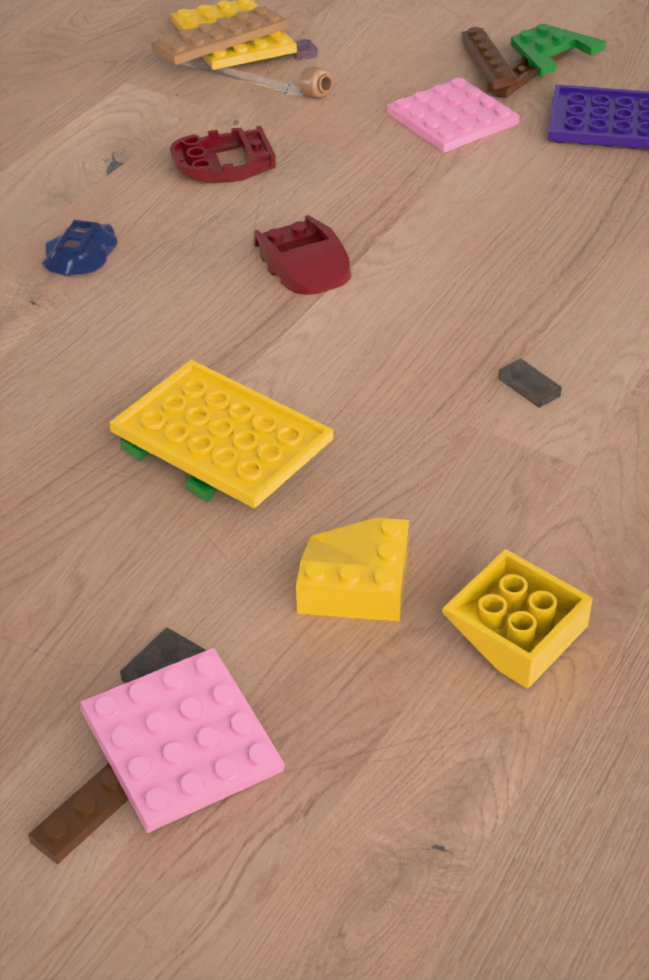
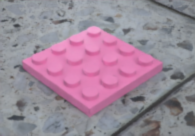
M455 78L450 82L436 85L431 89L419 91L412 96L400 98L395 102L387 104V113L443 153L519 124V115L463 78Z
M215 648L110 689L80 703V710L147 833L277 775L284 770L285 763Z

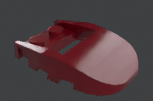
M256 126V129L243 131L242 127L231 128V133L219 134L218 130L208 131V136L201 138L193 134L176 140L170 147L171 157L177 169L187 177L201 182L222 183L241 181L276 168V155L261 126ZM240 147L243 148L248 158L246 159V164L234 167L233 163L221 166L216 153Z
M309 215L305 216V221L294 222L291 225L278 229H270L264 233H261L259 230L254 231V246H260V257L263 262L267 263L268 272L272 276L278 275L281 278V284L294 293L303 295L319 294L341 287L351 278L349 257L342 243L330 227Z

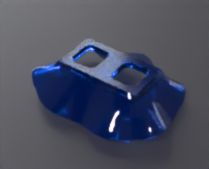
M74 219L62 235L46 243V259L42 262V265L50 272L63 276L84 275L95 272L103 267L107 261V256L118 243L113 227L110 224ZM69 240L81 242L78 247L64 246Z

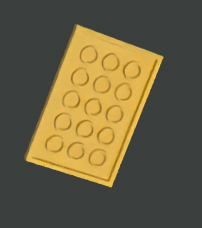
M253 0L220 1L216 5H200L198 8L191 10L180 9L176 13H171V20L179 31L184 29L191 30L203 23L210 24L216 22L219 18H229L235 16L238 12L254 10L258 5ZM282 30L202 56V58L212 70L296 53L297 47L296 43Z
M193 360L187 362L109 422L112 433L254 509L333 440V429Z

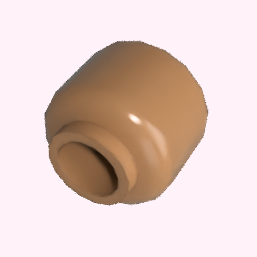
M307 67L299 77V88L308 97L324 98L330 93L333 86L332 76L325 68Z

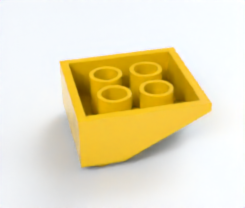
M372 518L310 536L300 561L297 577V613L400 622L409 545V520Z
M505 549L443 607L442 613L500 673L528 689L588 627L593 598Z

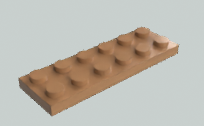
M257 6L254 10L248 12H238L235 16L229 18H219L216 22L210 24L203 23L191 30L184 29L172 36H162L159 40L151 42L152 51L177 65L288 29V19L269 10L266 6Z

